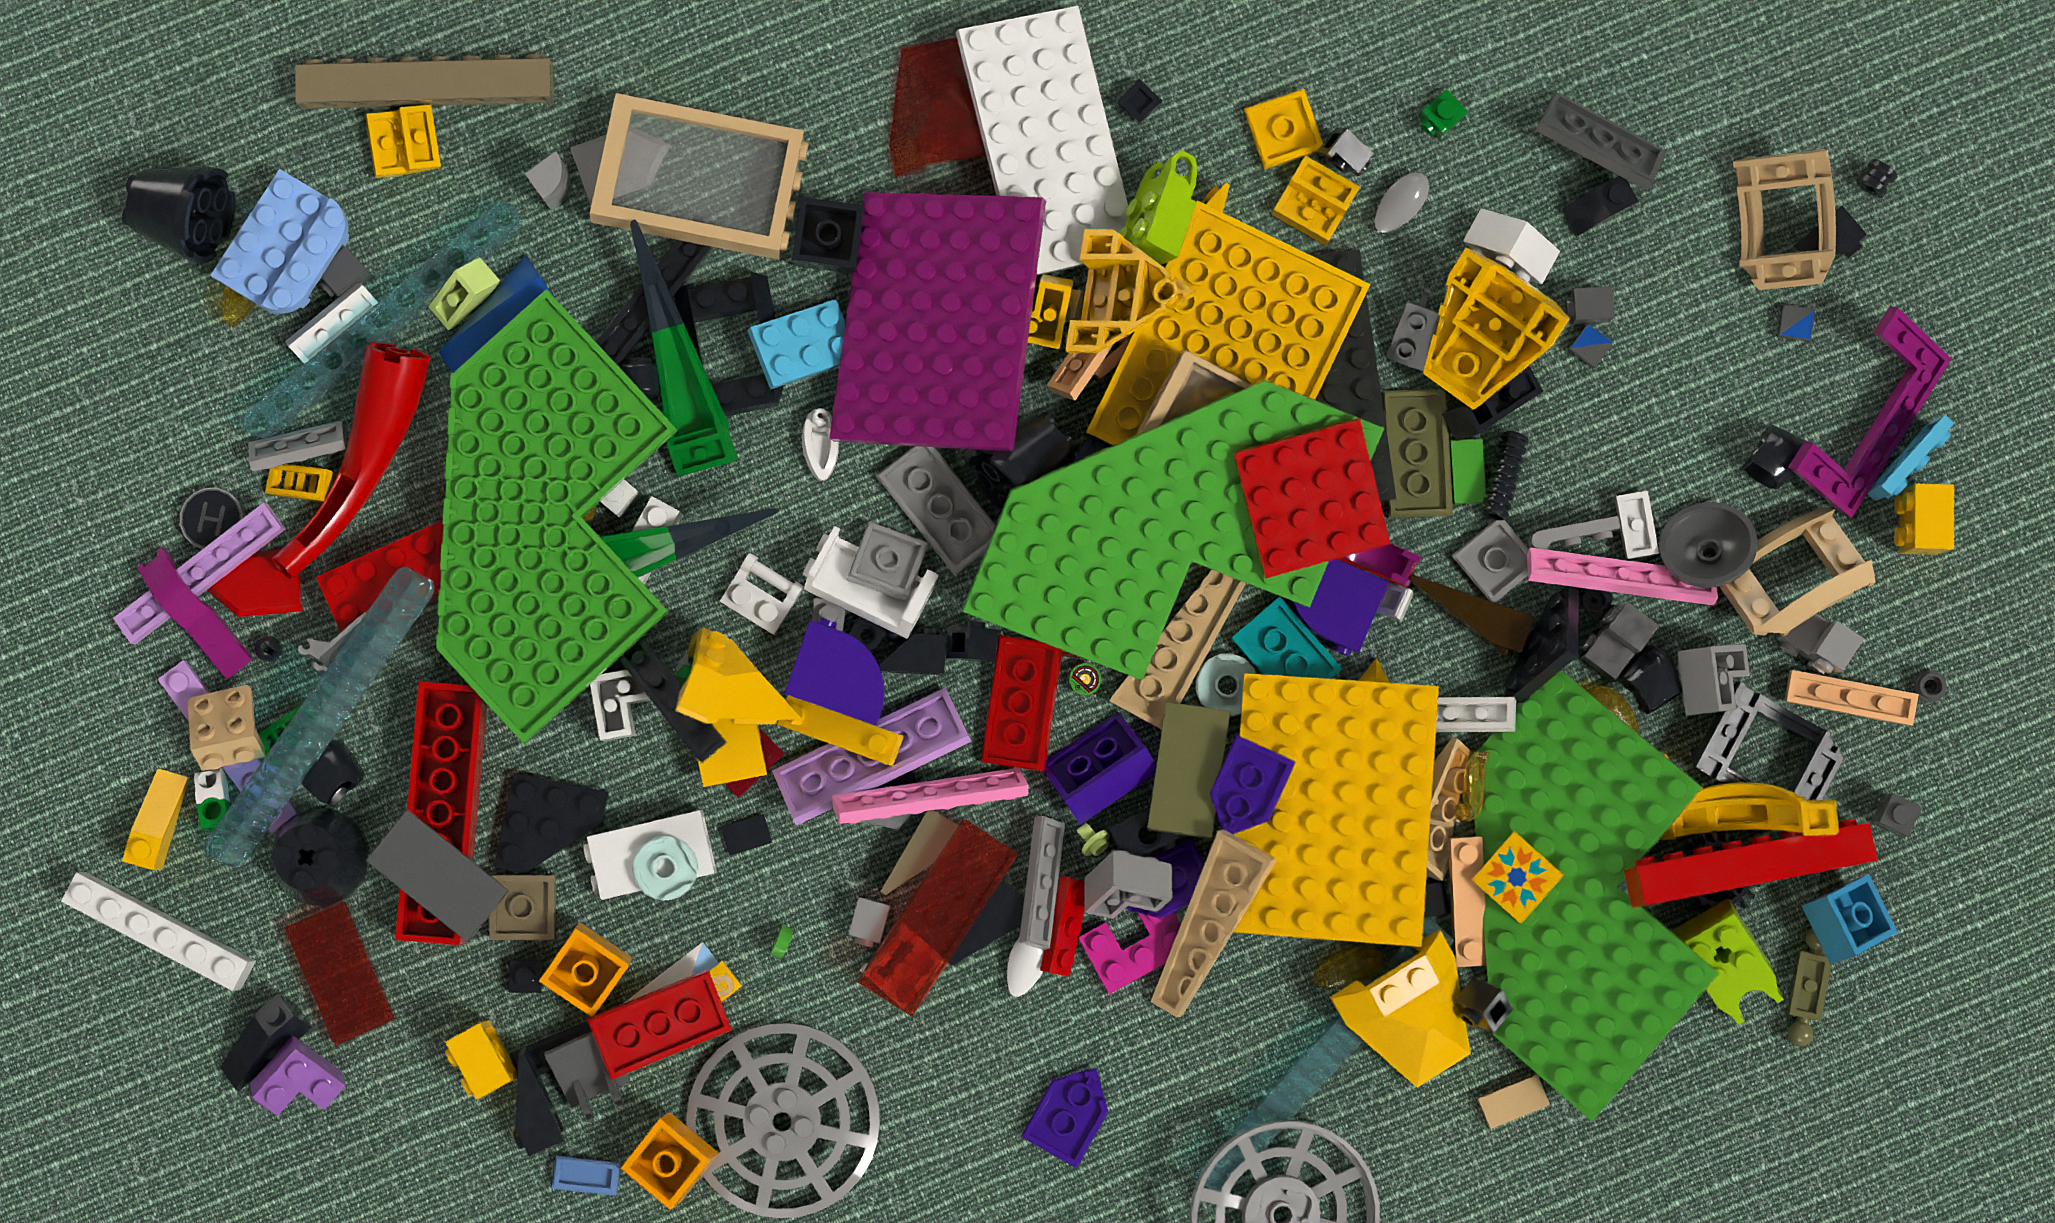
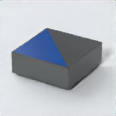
M1782 305L1777 337L1805 342L1811 341L1815 309Z
M1588 323L1568 351L1594 369L1614 342Z

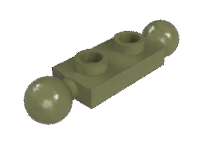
M1812 927L1805 935L1806 944L1810 948L1809 953L1798 951L1787 1008L1788 1015L1797 1016V1020L1788 1028V1038L1796 1046H1806L1813 1040L1814 1031L1809 1022L1810 1019L1821 1021L1831 969L1827 957L1822 955L1823 949Z

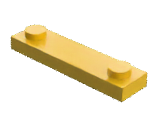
M788 695L786 702L803 719L801 725H790L788 720H779L777 725L893 767L904 736Z

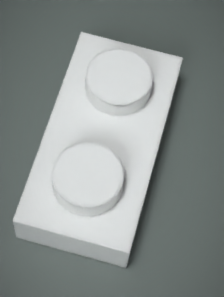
M1648 491L1615 496L1625 560L1659 554Z

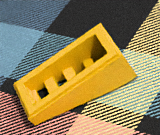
M290 464L278 465L269 469L265 494L323 503L338 474L328 469ZM282 471L286 472L284 487L279 489ZM295 473H297V474H298V478H297L296 488H295V490H292V489H293V484H294ZM309 475L311 476L309 490L305 492Z

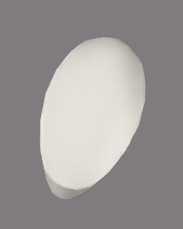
M822 408L814 409L808 414L802 431L804 457L811 473L818 481H825L831 476L839 453V442L829 439L832 416Z
M1019 938L1011 950L1007 968L1008 988L1010 993L1016 997L1025 994L1032 988L1043 973V971H1040L1044 950L1019 943Z

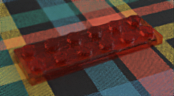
M963 818L857 982L913 1017L1018 856V853Z

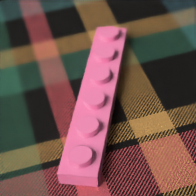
M1531 547L1526 555L1528 581L1713 606L1718 599L1717 587L1702 588L1685 584L1670 574L1663 565Z
M1013 768L832 795V807L839 824H854L870 819H887L891 816L903 814H919L923 811L951 809L956 806L970 804L980 805L985 802L1003 799L1012 800L1016 797L1028 796V783L1021 769Z

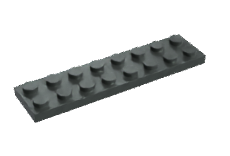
M1360 249L1313 256L1364 281ZM1365 295L1316 397V401L1384 428L1371 459L1380 502L1396 500V491L1367 295Z

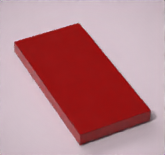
M999 635L981 762L1045 771L1062 649L1037 640Z
M708 969L587 1018L611 1080L732 1030Z

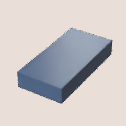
M557 1155L555 1158L552 1189L616 1196L618 1193L621 1162Z

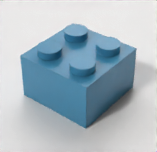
M1869 874L1846 882L1802 905L1830 965L1854 957L1898 933Z

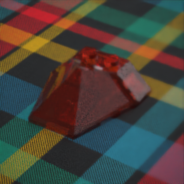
M957 37L901 48L889 144L896 178L927 172L926 167L986 155Z

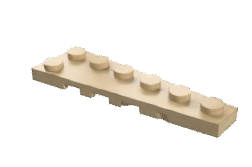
M1211 570L1162 632L1143 680L1128 675L1109 702L1162 730L1166 702L1181 703L1246 582Z
M1226 830L1217 832L1151 1002L1175 1017L1184 1014L1277 860L1276 858Z

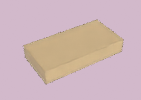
M1537 1074L1477 1098L1489 1129L1550 1105Z

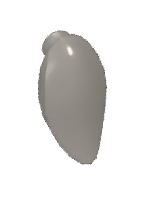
M1410 173L1399 179L1387 190L1375 216V228L1377 231L1385 233L1395 230L1407 223L1418 213L1429 191L1428 178L1424 174Z

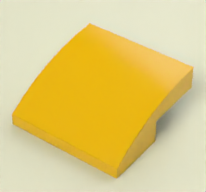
M431 104L400 107L398 111L366 114L365 119L375 178L399 176L441 167Z
M1305 156L1271 215L1326 246L1360 186Z
M718 719L716 724L712 723L727 743L703 763L698 760L703 787L767 775L758 724H733L730 719Z

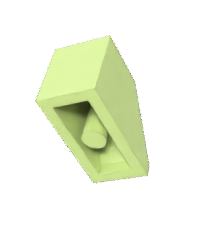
M479 257L456 269L428 307L449 331L490 296L500 280Z

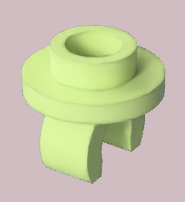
M1087 822L1076 830L1086 842L1082 848L1085 856L1092 854L1098 856L1109 845L1107 841L1110 835L1106 830L1095 833Z

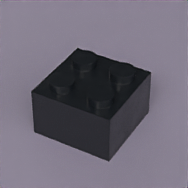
M801 197L792 256L794 266L850 274L857 272L865 218L864 205Z

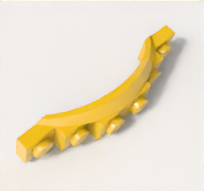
M1737 782L1702 788L1659 840H1675L1676 837L1729 830H1781L1804 833V836L1837 835L1839 826L1836 799L1805 800V797H1800L1787 789L1763 783Z

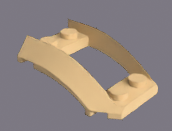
M1817 148L1813 151L1756 157L1755 155L1734 161L1733 166L1736 168L1738 179L1737 193L1741 221L1740 267H1744L1752 277L1751 281L1759 290L1822 284L1834 260L1836 249L1835 200L1828 150ZM1815 184L1819 222V250L1764 256L1761 191Z
M1820 507L1758 539L1757 553L1753 561L1754 563L1772 550L1803 535L1833 576L1832 579L1809 591L1780 612L1750 569L1733 582L1719 586L1752 634L1767 635L1770 632L1780 633L1784 637L1792 629L1813 615L1853 595L1854 591L1865 586L1870 587L1874 585L1875 576L1872 559L1865 562L1832 517L1835 509Z

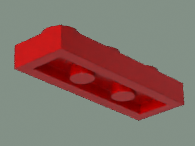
M1065 876L1060 878L1050 949L1044 950L1040 971L1070 977L1085 910L1083 880Z

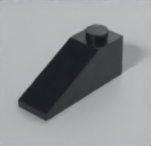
M1528 366L1476 409L1470 408L1461 401L1443 412L1442 415L1456 441H1460L1484 431L1542 393L1543 390L1531 367Z
M999 881L947 963L952 966L1014 930L1018 923L1021 925L1025 896Z
M278 993L252 1016L220 1068L235 1090L239 1092L260 1073L292 1035L300 1039L312 1026L295 1003Z
M526 1046L520 1049L518 1057L516 1131H513V1135L519 1149L525 1148L528 1156H531L565 1141L566 1131Z

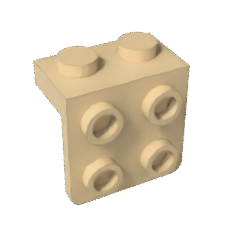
M243 685L191 697L188 700L190 750L202 771L215 770L223 766L241 762L246 763L265 757V746L255 729L253 692L250 686Z

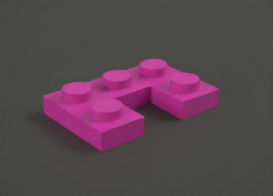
M1175 912L1160 919L1138 913L1150 935L1121 950L1107 922L1078 937L1109 994L1166 963L1181 926Z

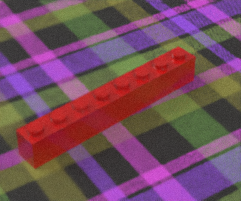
M1856 819L1838 822L1839 831L1837 835L1800 836L1799 832L1788 831L1779 833L1780 839L1771 841L1770 835L1752 838V845L1742 846L1740 840L1722 844L1723 850L1713 852L1712 846L1693 849L1694 856L1684 857L1683 851L1663 855L1664 861L1658 863L1654 862V857L1635 860V867L1624 869L1631 907L1636 908L1878 861L1870 822L1857 825Z

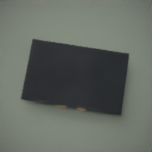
M764 814L721 826L729 856L772 843Z

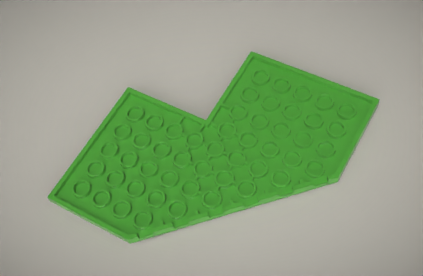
M547 289L457 369L450 378L451 400L448 415L449 437L448 453H446V492L443 508L444 530L443 544L441 545V585L438 600L439 622L438 635L436 637V649L524 744L669 612L586 523L583 517L675 434L677 429Z
M1261 380L1246 389L1224 396L1211 402L1209 405L1193 412L1185 413L1154 429L1139 433L1115 446L1100 450L1069 466L1061 467L1041 476L1039 479L1015 487L1009 492L962 610L970 615L1143 680L1191 561L1310 607L1329 561L1270 578L1264 577L1233 452L1359 417L1269 381ZM1359 418L1371 461L1384 428Z
M1561 670L1523 703H1517L1515 732H1493L1469 762L1476 836H1481L1483 839L1484 865L1515 831L1564 874L1523 923H1519L1485 892L1483 928L1488 984L1502 989L1513 1008L1504 1022L1492 1034L1590 1121H1594L1720 972L1642 906L1632 908L1629 895L1620 888V885L1626 880L1624 869L1635 867L1634 861L1643 859L1703 787Z

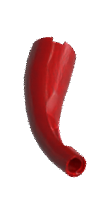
M370 342L369 345L366 344L352 427L339 473L324 502L313 518L295 538L272 558V562L277 569L288 579L292 580L335 541L358 514L377 487L400 447L417 410L426 381L430 361L429 354L412 348L411 352L396 348L397 344Z

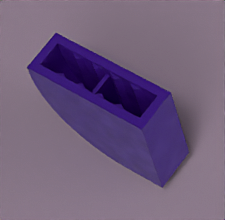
M1335 559L1328 562L1310 607L1292 600L1290 601L1296 615L1310 632L1320 639L1333 644V651L1349 657L1351 652L1354 654L1360 652L1389 581Z
M821 617L818 618L817 623L810 620L784 694L877 726L884 706L885 686L882 672L875 657L856 638L835 629L836 622Z

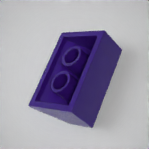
M1118 711L1047 759L1046 768L1043 772L1081 825L1156 774L1157 765L1144 744Z

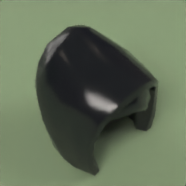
M1770 424L1761 433V440L1756 450L1741 468L1761 485L1774 490L1779 489L1788 481L1797 477L1788 467L1805 440L1789 431Z
M1653 645L1646 647L1637 654L1618 675L1623 686L1634 694L1647 715L1683 692L1678 669L1672 657L1665 650Z
M334 739L317 745L305 762L298 780L320 802L335 807L349 790L358 786V783L364 779L365 773L344 742Z

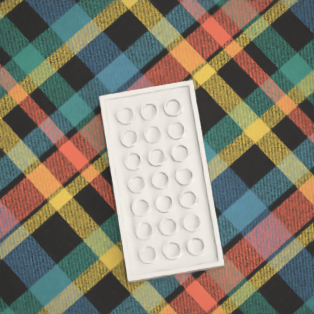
M1074 6L958 29L956 36L996 196L1043 197L1046 200L1037 275L1085 265L1080 260L1084 229H1114L1119 233L1125 226L1128 217L1126 216L1128 203L1079 7Z

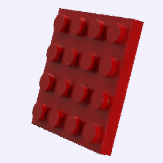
M1359 418L1233 452L1265 578L1391 544Z

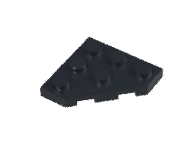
M1566 586L1560 592H1556L1550 597L1522 653H1520L1505 681V697H1514L1516 705L1517 703H1523L1578 657L1579 589Z
M514 773L493 867L527 874L550 857L602 825L610 792Z

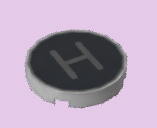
M204 488L194 492L185 501L180 512V527L184 537L192 545L204 549L243 519L245 512L233 494L220 488Z

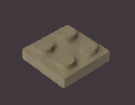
M491 875L510 891L490 914L489 940H555L556 875Z

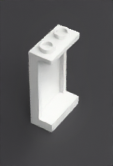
M834 526L830 535L824 533L816 551L820 552L817 559L810 558L804 569L803 576L807 577L804 590L908 639L934 590L939 575L928 569L923 578L917 575L907 602L847 581L859 547L839 538L840 528Z
M699 810L588 836V844L584 845V853L587 863H593L595 875L591 876L594 894H600L601 900L642 891L636 884L633 874L634 858L642 845L648 840L659 836L677 837L690 846L695 853L698 863L697 877L716 874V865L703 811ZM666 858L661 859L656 867L657 873L665 878L671 876L674 872L673 862Z

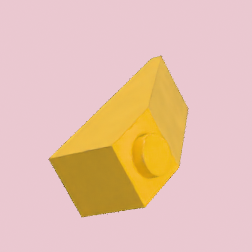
M157 769L131 829L122 862L151 870L163 869L190 777Z

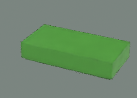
M1483 439L1451 440L1449 443L1453 505L1483 503V499L1486 497Z

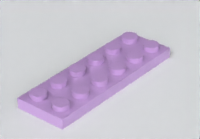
M946 688L879 719L877 727L904 736L893 767L840 747L826 744L772 770L796 826L832 809V795L872 790L970 743L971 739Z

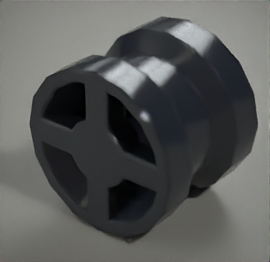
M1871 159L1867 165V172L1861 174L1856 181L1867 193L1877 198H1883L1887 193L1886 187L1888 184L1895 182L1898 175L1886 163L1877 159Z

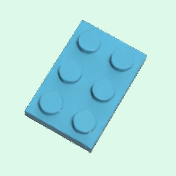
M836 299L752 326L747 330L770 390L840 366L846 323Z
M1946 415L1928 422L1876 480L1867 494L1874 501L1884 497L1889 499L1893 494L1897 496L1909 483L1906 477L1914 471L1918 472L1930 460L1927 454L1935 447L1940 448L1950 438L1951 433L1948 430L1954 425V422Z

